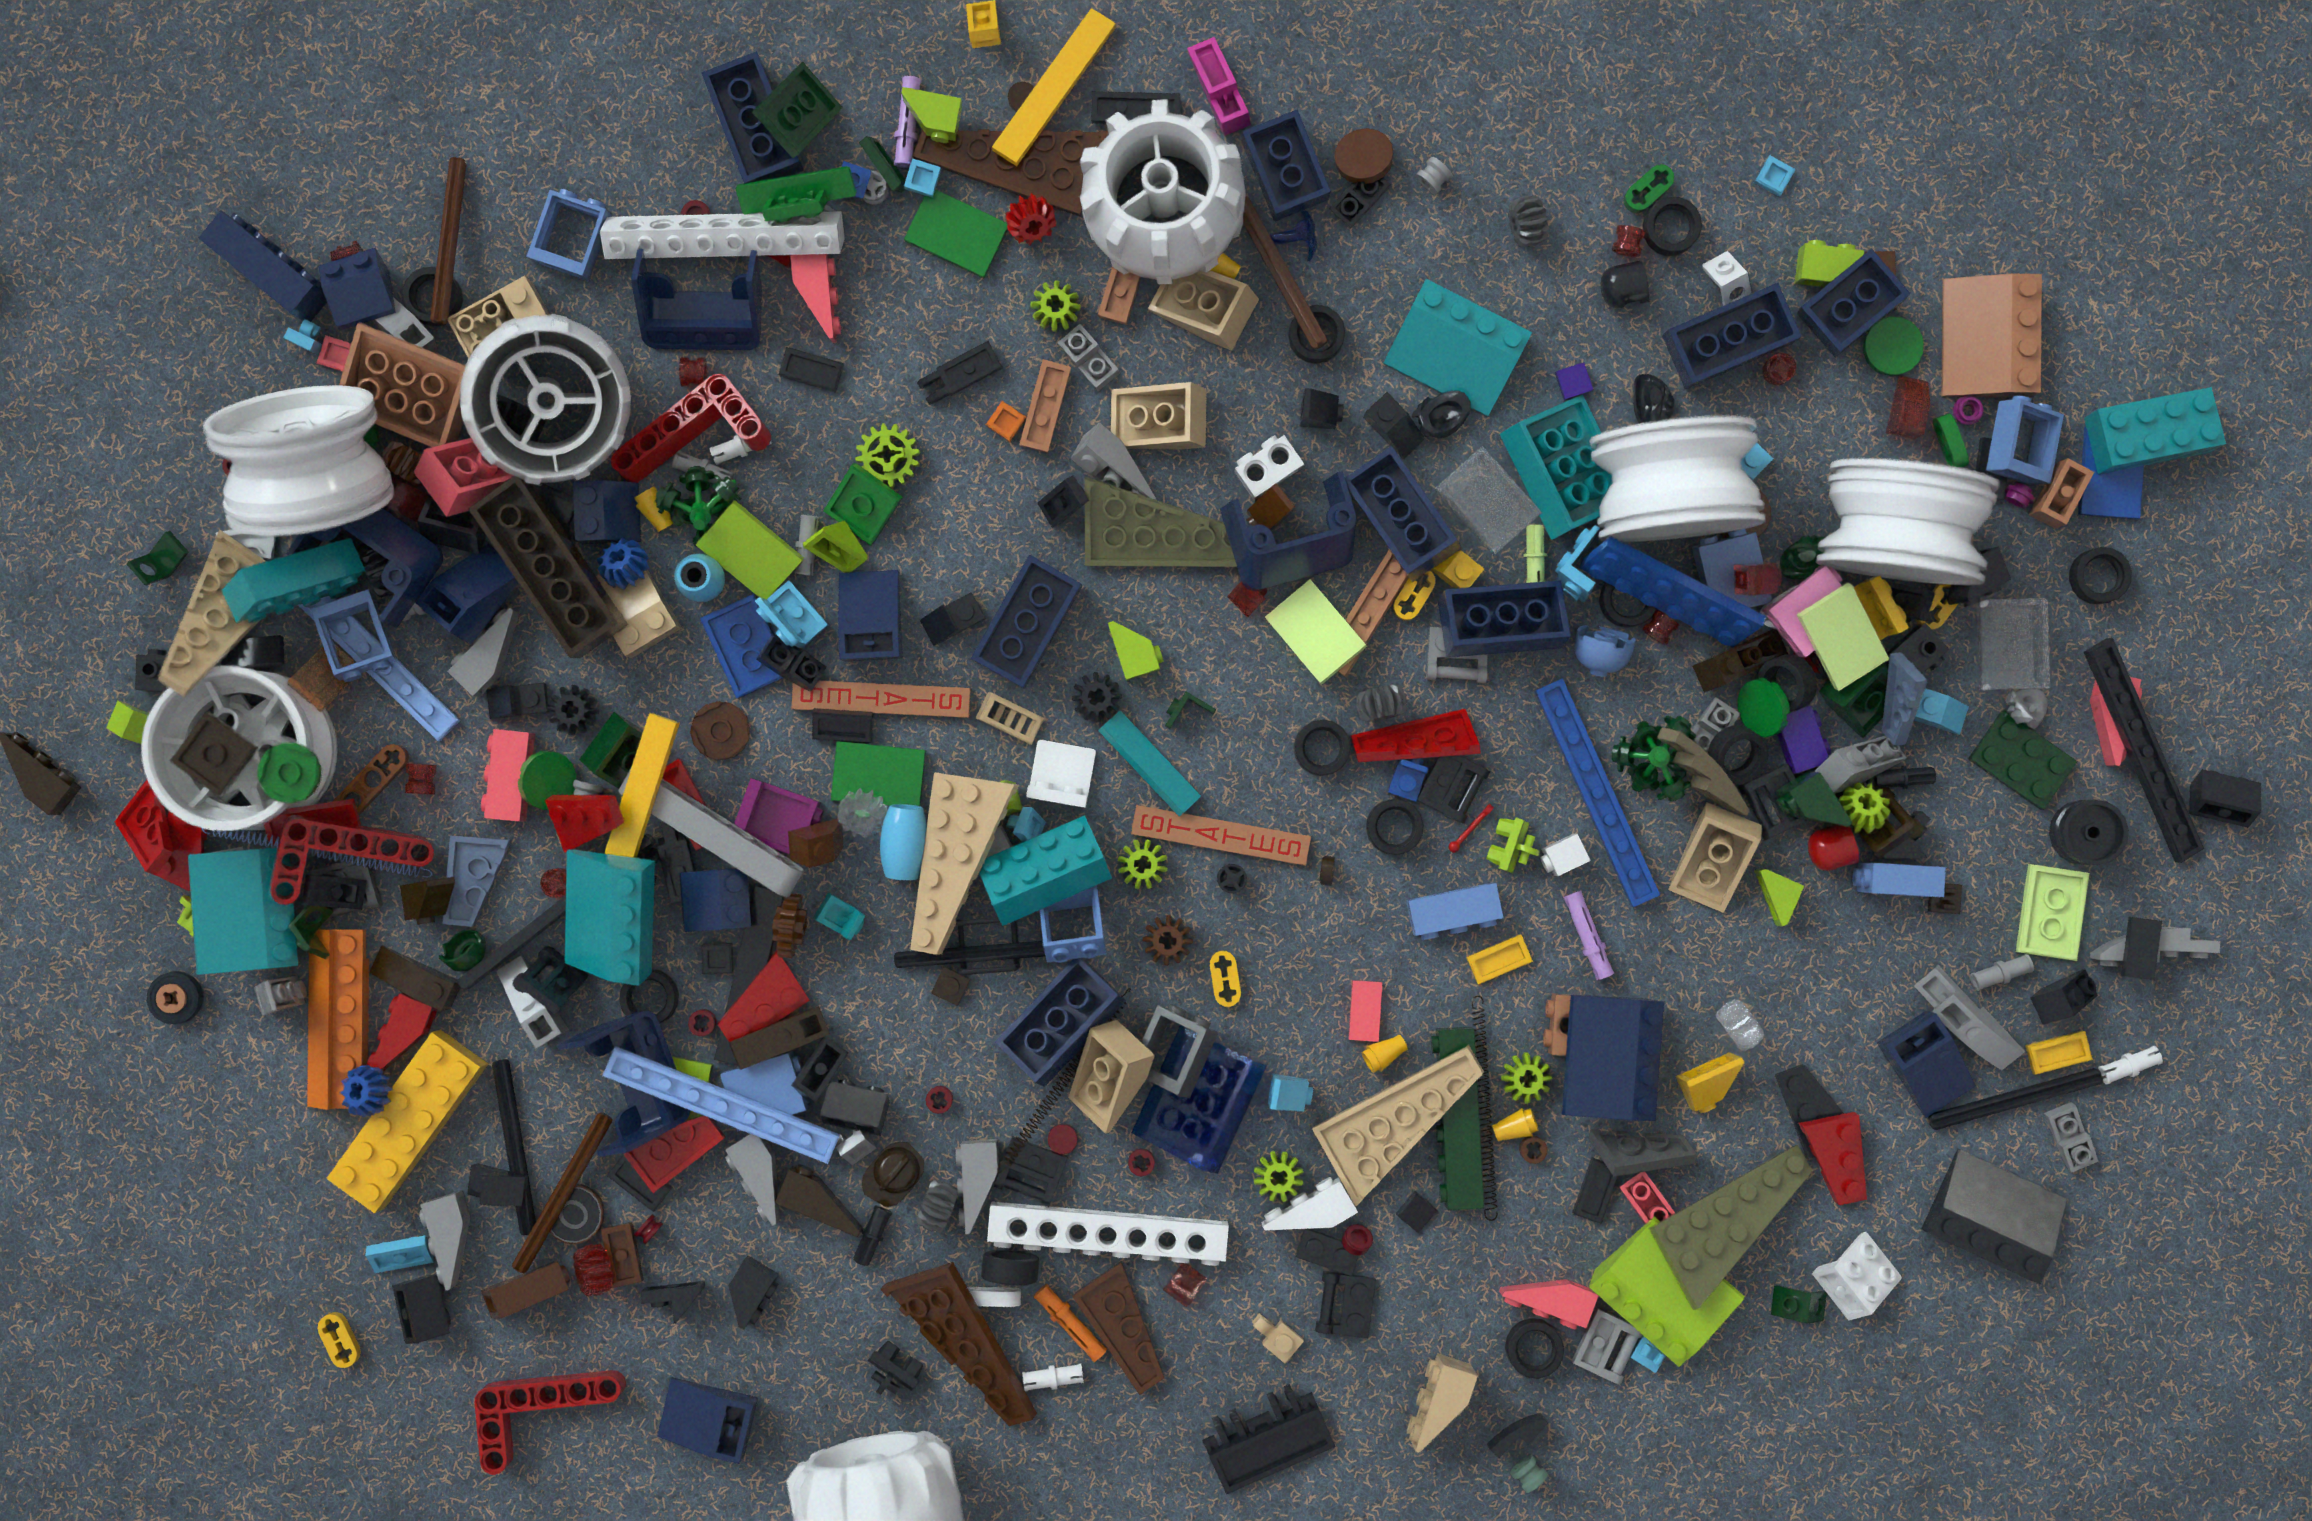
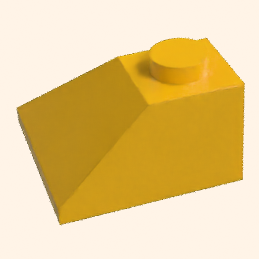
M1729 1052L1675 1076L1689 1108L1695 1112L1699 1110L1700 1113L1716 1108V1102L1723 1100L1744 1064L1742 1057Z

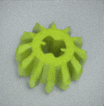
M1058 280L1054 281V289H1050L1047 283H1043L1045 293L1043 294L1037 290L1034 292V296L1040 301L1030 303L1031 308L1037 310L1033 314L1034 320L1042 319L1040 326L1043 329L1051 322L1052 332H1057V323H1061L1065 330L1069 329L1066 319L1068 318L1070 321L1076 322L1078 318L1073 312L1081 310L1080 304L1073 303L1079 298L1078 293L1069 294L1071 290V285L1066 284L1060 290ZM1058 300L1063 308L1059 307V312H1052V308L1048 306L1049 303L1053 305L1052 301Z
M1860 781L1855 783L1853 788L1847 787L1842 793L1843 796L1838 800L1851 819L1855 833L1860 832L1863 828L1869 834L1874 828H1881L1885 823L1884 820L1890 815V810L1887 808L1889 799L1881 797L1883 789L1873 790L1872 782L1867 784L1865 788Z
M1148 839L1145 841L1144 849H1140L1139 841L1134 840L1133 843L1136 851L1133 852L1128 846L1123 848L1130 857L1129 859L1123 856L1118 857V861L1128 863L1127 867L1119 868L1118 872L1125 873L1130 871L1131 874L1124 880L1126 884L1135 877L1137 878L1135 888L1139 889L1141 879H1145L1146 887L1150 889L1152 888V883L1149 879L1151 876L1158 883L1162 881V878L1155 873L1156 870L1167 872V867L1157 865V862L1167 860V856L1161 855L1156 858L1155 854L1160 851L1161 846L1157 845L1152 852L1149 851L1151 841ZM1141 856L1148 857L1147 862L1151 861V868H1145L1144 873L1136 870L1138 866L1134 867V861L1140 860Z
M1528 1052L1523 1053V1062L1516 1055H1513L1511 1058L1515 1066L1512 1067L1507 1063L1503 1066L1506 1070L1510 1071V1075H1501V1080L1511 1081V1083L1505 1085L1504 1091L1508 1093L1514 1090L1512 1099L1515 1101L1520 1099L1523 1094V1101L1526 1104L1530 1103L1531 1094L1537 1101L1541 1100L1542 1098L1538 1090L1542 1089L1544 1092H1549L1550 1090L1549 1087L1543 1084V1081H1552V1076L1542 1074L1550 1068L1547 1063L1539 1065L1541 1057L1535 1055L1530 1062ZM1529 1070L1528 1073L1534 1077L1532 1080H1528V1085H1525L1520 1080V1076H1525V1071Z
M1271 1151V1162H1268L1263 1156L1260 1158V1162L1265 1168L1254 1167L1256 1174L1263 1175L1255 1178L1254 1184H1264L1259 1190L1262 1196L1271 1190L1269 1195L1270 1201H1275L1277 1193H1280L1281 1200L1285 1202L1287 1201L1286 1191H1289L1293 1196L1297 1195L1296 1189L1292 1186L1293 1184L1297 1186L1303 1185V1180L1294 1177L1303 1174V1168H1293L1298 1162L1296 1157L1286 1162L1288 1158L1286 1151L1281 1153L1280 1160H1277L1275 1151ZM1276 1170L1280 1173L1284 1170L1286 1174H1283L1285 1180L1282 1183L1279 1180L1271 1181V1179H1274L1273 1171Z

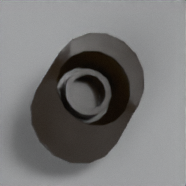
M899 1141L888 1145L881 1151L863 1175L862 1189L864 1195L885 1207L897 1205L920 1180L924 1172L925 1163L923 1157L908 1142Z

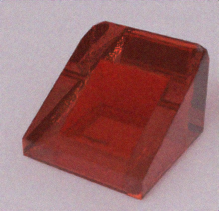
M1181 1263L1164 1286L1163 1291L1187 1307L1193 1302L1207 1278L1187 1263Z

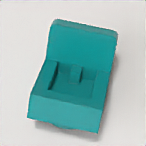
M828 892L813 918L840 933L850 941L862 929L865 915L855 906Z

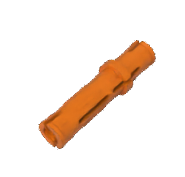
M1047 1283L1034 1294L1033 1297L1051 1315L1050 1319L1062 1326L1093 1362H1096L1105 1354L1107 1348L1071 1311L1069 1303L1067 1301L1063 1302Z

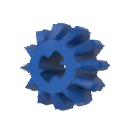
M622 537L618 544L611 541V547L602 549L603 556L597 558L599 565L597 570L600 576L613 588L618 586L625 590L628 584L635 587L636 580L638 578L645 579L643 572L650 569L647 562L649 559L647 553L633 539L628 541Z
M362 1065L357 1067V1069L348 1071V1078L341 1080L345 1086L344 1090L339 1092V1094L345 1097L342 1105L349 1107V1113L362 1117H371L375 1113L384 1111V1104L391 1102L387 1096L388 1092L393 1090L387 1086L390 1077L383 1075V1069L370 1067V1065Z

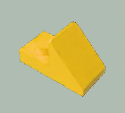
M995 0L966 4L968 31L972 48L1001 45Z

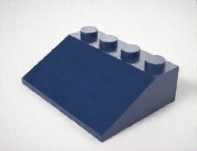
M1570 996L1562 1115L1630 1121H1656L1664 1001L1629 997Z

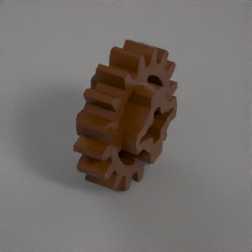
M791 893L789 897H785L782 906H777L772 925V941L777 942L778 957L793 959L797 945H803L804 936L807 931L808 910L802 909V894Z

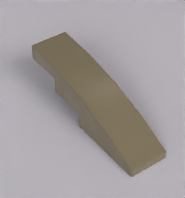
M1662 727L1657 738L1678 751L1673 763L1693 775L1690 780L1691 788L1724 809L1747 816L1749 809L1721 766L1702 747L1681 731Z

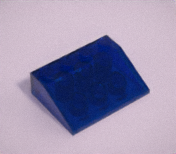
M1180 1025L1160 1070L1178 1079L1198 1033ZM1215 1041L1190 1098L1178 1096L1153 1084L1131 1133L1203 1171L1218 1174L1267 1065Z

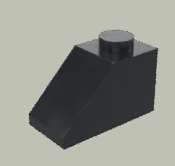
M1305 388L1301 403L1300 427L1335 429L1337 422H1342L1344 404H1338L1339 396Z
M1388 392L1375 402L1363 416L1403 459L1425 440L1409 414Z

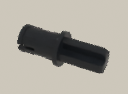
M1901 766V769L1885 770L1874 776L1876 789L1883 787H1902L1907 789L1911 785L1934 784L1936 782V772L1932 767L1907 769L1906 766Z
M877 1205L874 1206L866 1228L861 1230L863 1236L853 1257L856 1263L863 1266L870 1264L879 1241L882 1242L884 1239L882 1234L892 1215L891 1211Z

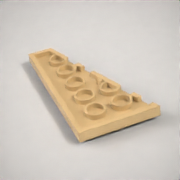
M220 529L158 678L159 681L183 697L259 622L249 623L248 620L236 623L221 590L241 568L267 561Z
M934 772L910 950L936 955L943 953L956 925L955 919L962 904L966 903L969 896L968 890L973 880L977 879L994 842L995 831L1001 819L1005 818L1008 811L1006 807L1012 794H1016L1019 785Z
M1469 1045L1312 1128L1355 1207L1483 1074L1484 1071Z

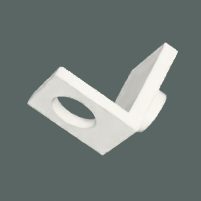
M1728 251L1702 264L1703 270L1720 288L1723 305L1752 294L1748 272ZM1743 287V292L1738 298H1729L1735 288Z

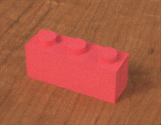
M493 729V735L489 736L487 742V751L491 753L490 765L487 764L484 771V781L488 782L487 794H483L481 800V811L485 812L484 818L526 822L528 803L521 797L518 789V779H520L522 772L520 771L522 764L533 755L535 733Z

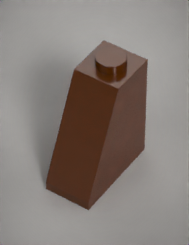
M551 1262L481 1290L490 1317L502 1319L569 1290L567 1282H570V1278L564 1265L560 1266L559 1262Z

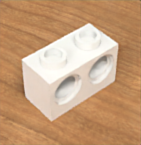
M1275 435L1261 444L1263 449L1254 456L1249 452L1236 462L1239 466L1235 468L1234 472L1254 501L1264 495L1273 485L1280 484L1304 466L1303 461L1285 435L1279 439ZM1277 450L1284 451L1287 454L1288 461L1282 465L1273 462L1271 454ZM1251 467H1258L1263 471L1264 477L1259 481H1252L1248 478L1247 471Z

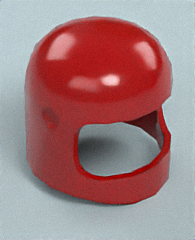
M1849 826L1826 827L1815 831L1808 839L1807 846L1811 861L1822 871H1833L1846 865L1859 863L1858 846Z

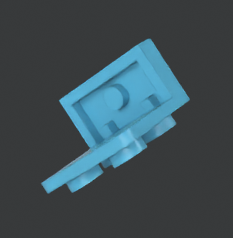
M1596 525L1591 530L1585 528L1575 541L1576 544L1573 547L1575 551L1573 554L1567 551L1555 570L1558 573L1556 581L1561 580L1562 587L1564 588L1563 593L1575 602L1579 599L1584 603L1595 586L1594 581L1574 566L1596 539L1600 529Z
M790 580L768 599L758 597L755 600L759 606L756 609L757 613L767 623L775 624L779 628L776 634L787 646L804 648L829 626L826 620Z

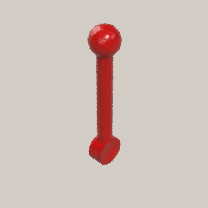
M1490 803L1456 841L1449 843L1448 848L1452 853L1459 851L1460 844L1493 810L1494 807Z

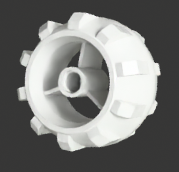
M1152 100L1151 114L1138 116L1129 121L1119 112L1106 120L1109 135L1100 143L1098 148L1084 149L1080 160L1083 174L1080 200L1083 218L1091 240H1094L1097 246L1110 258L1112 267L1122 274L1133 273L1143 278L1155 279L1157 284H1173V279L1187 277L1201 270L1208 272L1218 265L1219 256L1227 249L1231 240L1239 236L1243 225L1246 192L1241 170V159L1236 145L1227 144L1216 133L1214 117L1204 110L1198 111L1192 118L1169 113L1168 100ZM1162 156L1177 157L1188 161L1198 168L1209 184L1206 196L1181 187L1175 165L1168 160L1162 159ZM1156 157L1142 171L1144 190L1122 206H1119L1117 203V193L1126 174L1137 164ZM1178 210L1188 214L1185 217L1167 223L1142 221L1150 214L1160 218L1173 216Z
M551 314V316H530L521 319L513 318L502 323L498 329L485 337L478 347L474 349L466 364L461 380L460 407L462 418L468 434L479 449L480 454L491 465L494 464L506 473L524 479L525 483L540 485L542 482H562L570 479L580 480L591 475L590 472L603 463L615 449L619 448L630 417L631 394L629 381L624 367L614 350L600 335L588 327L567 319L565 316ZM537 352H552L570 358L589 376L594 393H563L560 384L555 379L550 377L537 378L524 359V356ZM515 361L519 363L531 382L527 390L528 406L533 414L521 436L506 424L500 414L496 399L499 382L505 371ZM542 392H550L554 395L555 401L551 406L543 407L538 404L537 398ZM564 404H593L589 419L573 436L555 443H538L529 440L540 418L552 419L558 416L563 410Z
M893 1431L863 1438L859 1437L828 1449H821L812 1453L808 1461L798 1463L787 1479L794 1521H964L961 1494L957 1486L951 1449L943 1443V1440L927 1431L918 1433Z

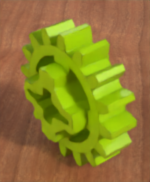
M882 423L881 431L878 432L874 427H871L872 435L870 437L866 435L861 436L865 442L864 446H856V449L862 453L861 456L855 457L856 462L863 463L864 465L861 467L883 483L888 482L891 489L894 488L895 481L897 480L902 485H905L904 476L914 477L915 475L911 467H919L920 465L914 459L915 456L920 455L919 449H912L917 441L915 438L907 440L909 435L907 429L898 433L899 427L897 424H894L892 429L888 430L886 424ZM891 437L903 442L905 448L896 447ZM879 440L880 444L876 449L870 451L872 445ZM887 449L892 454H895V456L890 457V462L886 463L884 458H880L885 455V450ZM906 461L904 467L896 473V468L900 462ZM871 464H879L883 467L884 475L874 471Z

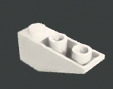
M1328 1177L1316 1185L1317 1190L1307 1195L1303 1192L1290 1200L1292 1205L1282 1211L1280 1207L1269 1211L1264 1215L1266 1220L1261 1223L1264 1230L1332 1228L1355 1215L1358 1211L1339 1178L1332 1180L1331 1177Z

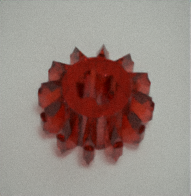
M590 1244L577 1249L573 1256V1266L580 1291L587 1297L592 1295L598 1296L604 1294L603 1292L610 1291L614 1284V1274L607 1249L601 1244Z

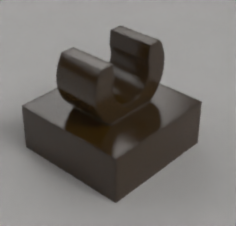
M1945 883L1944 897L1929 896L1928 912L1960 914L1962 885Z

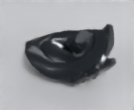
M1639 374L1634 380L1633 405L1638 423L1646 424L1669 420L1673 414L1674 398L1667 385L1656 376Z
M1458 390L1448 391L1434 398L1427 397L1418 405V408L1412 414V418H1419L1418 423L1421 425L1419 431L1425 437L1446 438L1455 433L1464 424L1470 414L1471 402L1463 392Z

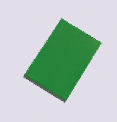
M935 189L933 198L924 196L904 241L985 279L1008 229L1006 222Z
M837 741L831 800L884 806L893 804L920 806L926 750Z

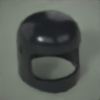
M1640 260L1609 267L1602 274L1600 280L1601 293L1604 301L1610 307L1623 308L1626 304L1639 301L1641 304L1650 302L1647 275Z

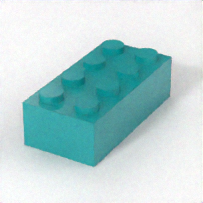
M2212 387L2100 408L2084 418L2098 475L2211 453L2226 444Z
M351 538L241 568L221 591L236 623L248 620L249 623H254L264 619L266 614L276 612L277 615H281L293 610V606L299 604L308 607L320 602V598L330 596V599L339 598L347 593L346 589L358 583L357 578L366 570Z
M1085 815L987 857L979 872L1002 926L1112 879L1105 858Z

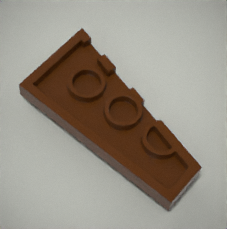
M1120 1261L1072 1294V1297L1138 1394L1141 1395L1164 1379V1374L1122 1261Z

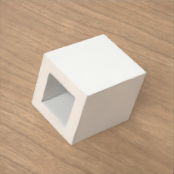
M1571 834L1542 848L1544 855L1540 857L1547 873L1552 871L1554 876H1560L1590 861L1578 834Z

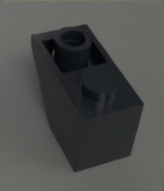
M1999 547L1977 550L1987 562L1986 570L1979 571V573L1985 575L1984 583L1980 585H1951L1947 597L1949 605L1962 603L1963 607L1974 605L1981 601L1980 596L1991 595L2000 591V585L2011 580Z
M2082 969L2041 988L2030 998L2044 1025L2075 1016L2098 995L2095 982L2089 977L2086 969Z
M750 1256L743 1260L729 1284L738 1326L743 1330L749 1323L756 1324L763 1312V1309L759 1307L764 1297L770 1300L779 1285L775 1282L778 1273Z

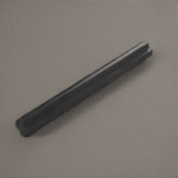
M1056 939V940H1052V942H1053V941H1060V940H1067V939ZM1043 941L945 948L943 953L939 955L919 951L896 952L894 963L896 968L995 961L1045 957Z
M508 1059L496 1060L492 1063L509 1171L528 1176L510 1061ZM529 1176L525 1205L515 1206L521 1235H529L536 1223Z
M2092 1068L1935 1112L1928 1119L1931 1128L1939 1130L2100 1085L2103 1083V1078L2099 1069Z

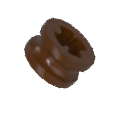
M1537 1136L1525 1137L1519 1146L1520 1155L1529 1163H1540L1547 1155L1546 1143ZM1530 1142L1533 1145L1535 1142L1540 1144L1538 1146L1540 1154L1537 1157L1532 1154V1157L1527 1156L1529 1150L1526 1146Z

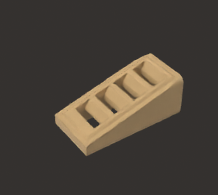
M992 692L987 693L976 716L977 720L1032 745L1044 720L1043 717ZM994 702H996L999 706L991 719L988 715ZM1005 707H1007L1010 711L1004 723L1001 724L999 720ZM1018 712L1021 716L1015 729H1012L1010 725ZM1028 717L1032 719V721L1026 734L1024 735L1020 732Z

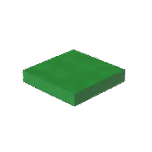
M853 463L823 511L837 522L845 520L852 532L871 546L882 532L903 497L860 465Z

